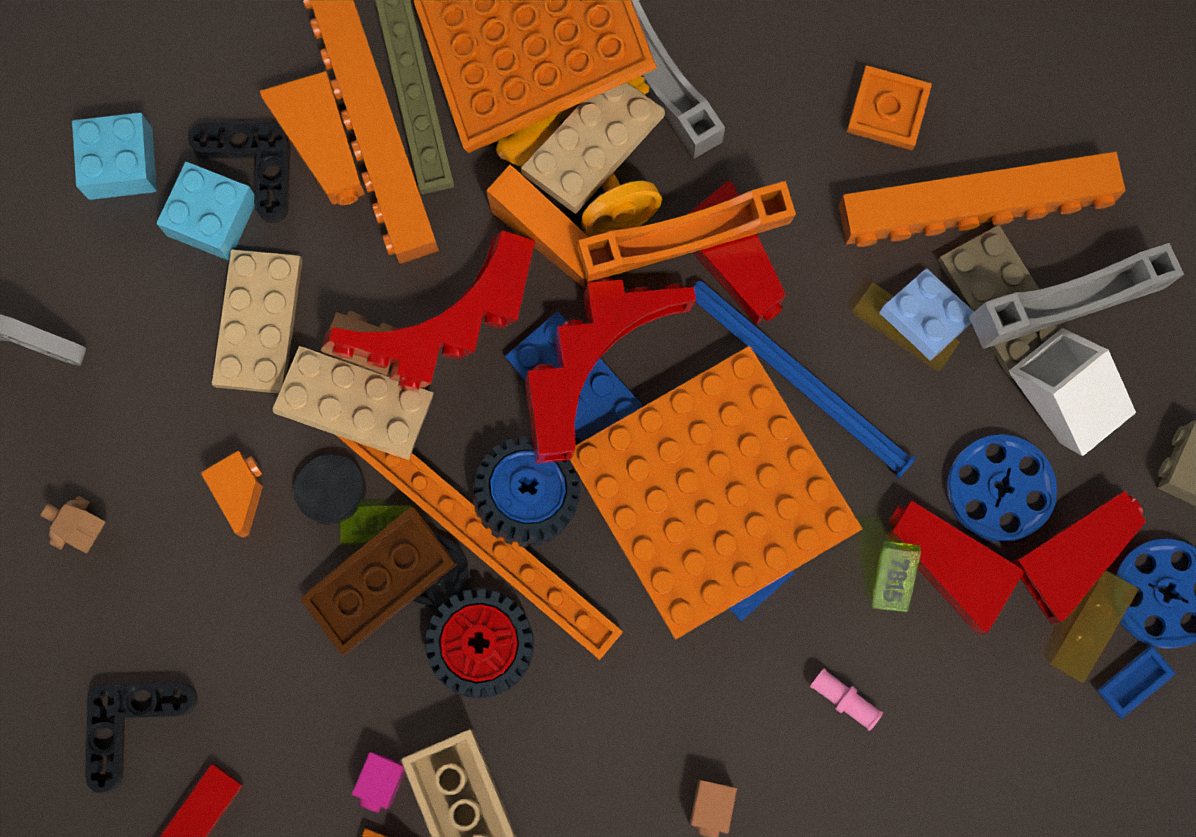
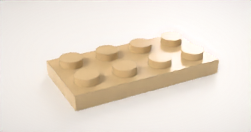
M627 82L588 99L571 113L521 167L522 175L576 214L665 116V109Z
M231 249L212 379L214 387L279 394L288 370L302 267V258L300 256Z
M299 346L273 406V413L409 460L433 399V392L419 388V391L402 389L398 387V381L391 380L387 376Z

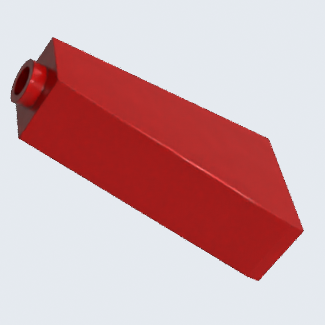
M728 180L688 214L738 197L739 195L734 184ZM757 234L692 252L755 325L763 319L767 322L771 321L783 310L781 304L786 296L785 291Z
M1126 491L1113 496L1012 562L1024 570L1020 580L1050 624L1062 622L1070 615L1146 522L1142 516L1143 509L1140 503L1133 496H1129Z
M910 501L904 508L898 505L887 522L892 526L887 536L974 632L979 635L988 633L1023 575L1024 570L915 502Z

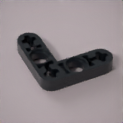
M202 123L191 129L188 136L189 144L200 157L256 158L254 198L256 211L268 223H277L286 217L289 209L291 143L279 124ZM237 133H245L249 137L248 143L243 148L238 149L231 146V139ZM255 133H258L260 140H271L272 134H277L282 141H276L275 147H270L268 141L256 142ZM205 134H209L212 140H222L223 138L224 148H222L219 141H208L207 147H202L198 140H203ZM271 165H277L282 169L281 176L275 181L264 179V171ZM268 190L274 191V199L280 205L279 207H274L273 213H269L263 207L270 203V193Z
M183 683L101 685L93 689L87 701L85 779L88 787L97 793H107L114 791L122 783L124 774L125 718L188 715L197 706L198 698L194 688ZM159 689H163L162 695L160 694ZM179 689H181L182 695L188 696L187 703L181 704L180 710H178L177 704H161V696H177ZM141 690L148 691L152 696V704L146 711L136 709L133 702L135 695ZM106 691H108V697L115 700L114 705H109L107 708V717H115V723H97V717L105 718V707L99 706L98 701L99 698L105 697ZM160 705L163 708L162 712H159ZM103 728L112 730L115 737L113 745L108 749L100 748L96 742L97 734ZM114 754V760H106V771L112 772L113 777L112 780L106 781L104 787L103 781L96 779L97 772H102L104 769V760L96 761V755Z

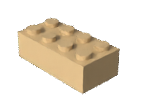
M474 729L467 730L401 759L432 837H517Z

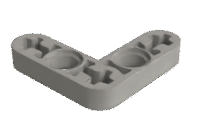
M0 314V341H10L57 360L81 366L87 350L84 346Z

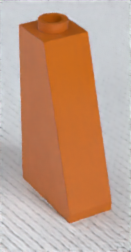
M321 72L261 90V97L268 110L281 126L290 143L331 204L349 205L356 202L358 197L364 196L365 192L327 72Z
M509 165L487 189L491 213L519 236L535 240L534 248L586 289L589 282H587L579 256L578 240L588 238V236L523 175Z

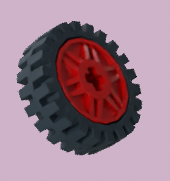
M486 589L468 590L454 595L438 608V611L430 620V625L426 632L425 649L432 671L444 686L465 697L490 698L506 692L522 679L532 660L534 636L526 614L513 600L495 591ZM477 634H483V638L490 642L489 648H483V653L477 654V649L470 645L472 639L477 640Z

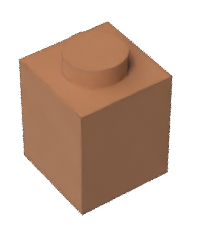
M698 780L690 825L697 827L696 834L707 837H719V832L729 833L737 788Z

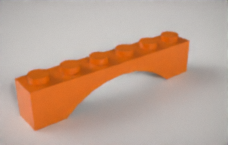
M786 181L751 190L723 203L681 217L645 226L612 230L578 240V252L587 282H591L788 225L796 216V212Z

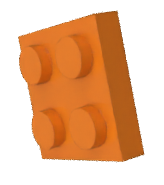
M866 65L847 132L913 151L932 83Z

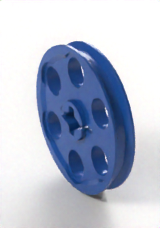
M991 435L973 442L957 456L949 471L947 495L954 515L968 531L985 540L1011 542L1034 533L1045 524L1056 503L1057 483L1048 459L1033 444L1011 435ZM995 444L1002 448L1004 452L1002 462L993 463L987 458L986 448L988 445ZM1023 457L1032 458L1036 462L1037 472L1034 476H1027L1021 472L1019 463ZM970 466L977 472L975 484L966 485L960 480L959 471L961 467ZM1006 477L1005 487L1010 490V493H1005L998 499V489L993 486ZM1030 492H1038L1044 498L1042 510L1034 511L1029 508L1026 498ZM969 501H978L984 507V516L980 520L971 519L967 515L966 505ZM1003 514H1011L1017 519L1018 527L1014 533H1007L1001 528L1000 518Z
M1173 539L1153 540L1130 550L1116 566L1110 585L1112 607L1121 625L1137 640L1158 648H1177L1196 642V631L1191 634L1187 633L1182 629L1180 623L1181 617L1185 613L1193 614L1196 617V596L1194 594V585L1196 583V547ZM1175 551L1182 552L1187 556L1189 563L1186 570L1179 571L1171 564V556ZM1139 554H1144L1151 558L1153 569L1149 574H1143L1137 570L1135 560ZM1169 585L1171 587L1170 593L1177 599H1169L1164 602V595L1156 588H1164ZM1127 586L1133 587L1139 592L1140 601L1135 607L1126 605L1122 599V592ZM1149 616L1157 617L1162 623V632L1157 637L1149 635L1145 630V620Z

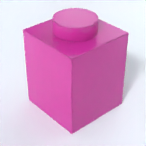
M370 752L352 795L360 798L358 804L378 813L381 807L384 809L391 808L406 772L403 764L379 753Z

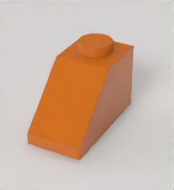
M237 451L202 471L201 474L235 534L244 538L250 534L263 488L258 476L263 473L252 456L246 458L240 451Z

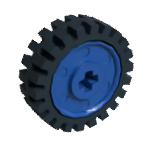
M526 436L519 437L517 441L513 442L511 438L504 441L502 446L498 444L492 448L491 453L486 454L478 467L472 495L476 515L481 517V524L485 529L490 528L492 530L491 534L497 539L500 536L505 538V543L512 545L513 542H518L519 546L527 547L528 543H533V546L541 545L545 540L549 542L555 539L557 534H561L571 522L579 504L581 494L580 478L578 473H575L574 466L570 460L536 464L533 440L527 441ZM522 488L524 491L531 489L533 493L532 495L529 492L522 494L520 489Z

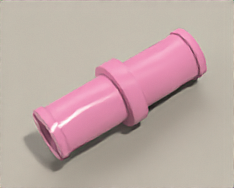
M825 668L822 669L810 686L836 705L835 710L839 713L846 712L866 727L869 732L884 713L857 694L858 689L854 686L847 687L827 672Z

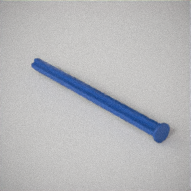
M698 281L693 285L696 297L695 302L747 347L750 346L754 353L897 473L896 478L899 479L916 460L917 457L915 455L911 458L706 283Z

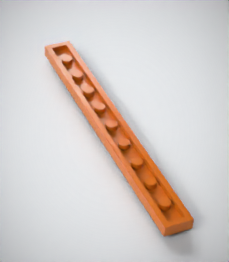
M336 435L598 660L605 655L621 636L622 630L524 547L519 546L518 542H513L511 545L505 543V538L501 536L498 539L491 534L492 530L490 528L485 529L481 524L482 519L477 517L475 506L413 453H411L409 460Z

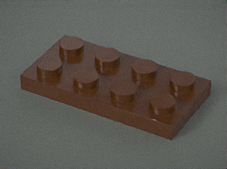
M410 507L304 594L300 600L340 654L346 656L455 567L457 563L416 509Z

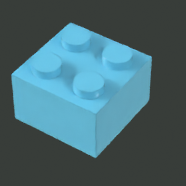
M142 113L72 120L76 187L89 200L157 192L153 128Z
M185 162L156 224L166 236L230 261L231 249L235 250L255 207V195L249 186Z

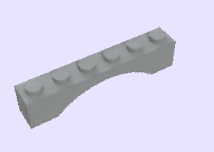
M632 0L658 67L642 75L645 77L644 82L650 86L649 92L659 106L665 109V117L691 157L695 159L722 143L725 127L707 99L688 82L668 55L648 21L639 0Z
M1170 243L1139 252L1106 268L1059 285L1035 291L1015 292L987 301L971 314L969 318L982 348L985 349L1163 290L1183 276L1184 273Z

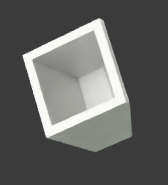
M1061 328L1009 370L1015 382L1059 443L1081 456H1084L1136 413L1109 350L1066 329Z

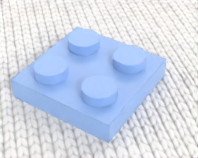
M926 268L887 302L879 313L931 361L971 324L969 316L974 311Z

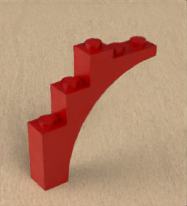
M503 230L494 236L485 262L472 285L454 305L440 315L416 326L393 331L358 332L332 327L326 333L323 347L332 349L331 354L341 358L352 359L353 355L367 358L366 363L371 366L388 368V364L392 365L389 379L398 381V387L402 389L419 391V388H424L432 383L439 350H442L441 355L458 360L475 352L482 319L485 320V325L503 329L505 326L518 320L535 240Z
M605 277L587 283L583 296L588 324H584L581 320H572L563 323L562 326H558L554 338L559 368H554V365L551 364L538 365L533 370L527 372L525 379L536 464L568 461L573 458L576 451L574 423L579 395L586 378L598 360L618 340L639 326L664 316L690 312L696 301L694 287L683 288L681 284H671L663 287L662 290L649 291L647 287H637L629 290L628 293H624L623 280H612L610 277Z

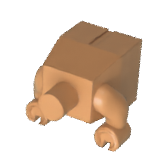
M77 496L75 500H70L64 504L61 510L48 503L40 515L53 522L49 528L50 545L61 550L64 544L68 543L86 554L106 522L85 511L90 501L81 496Z

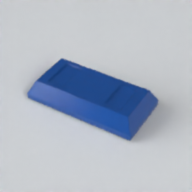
M1151 645L1097 689V692L1117 716L1123 719L1176 675V673L1154 646Z

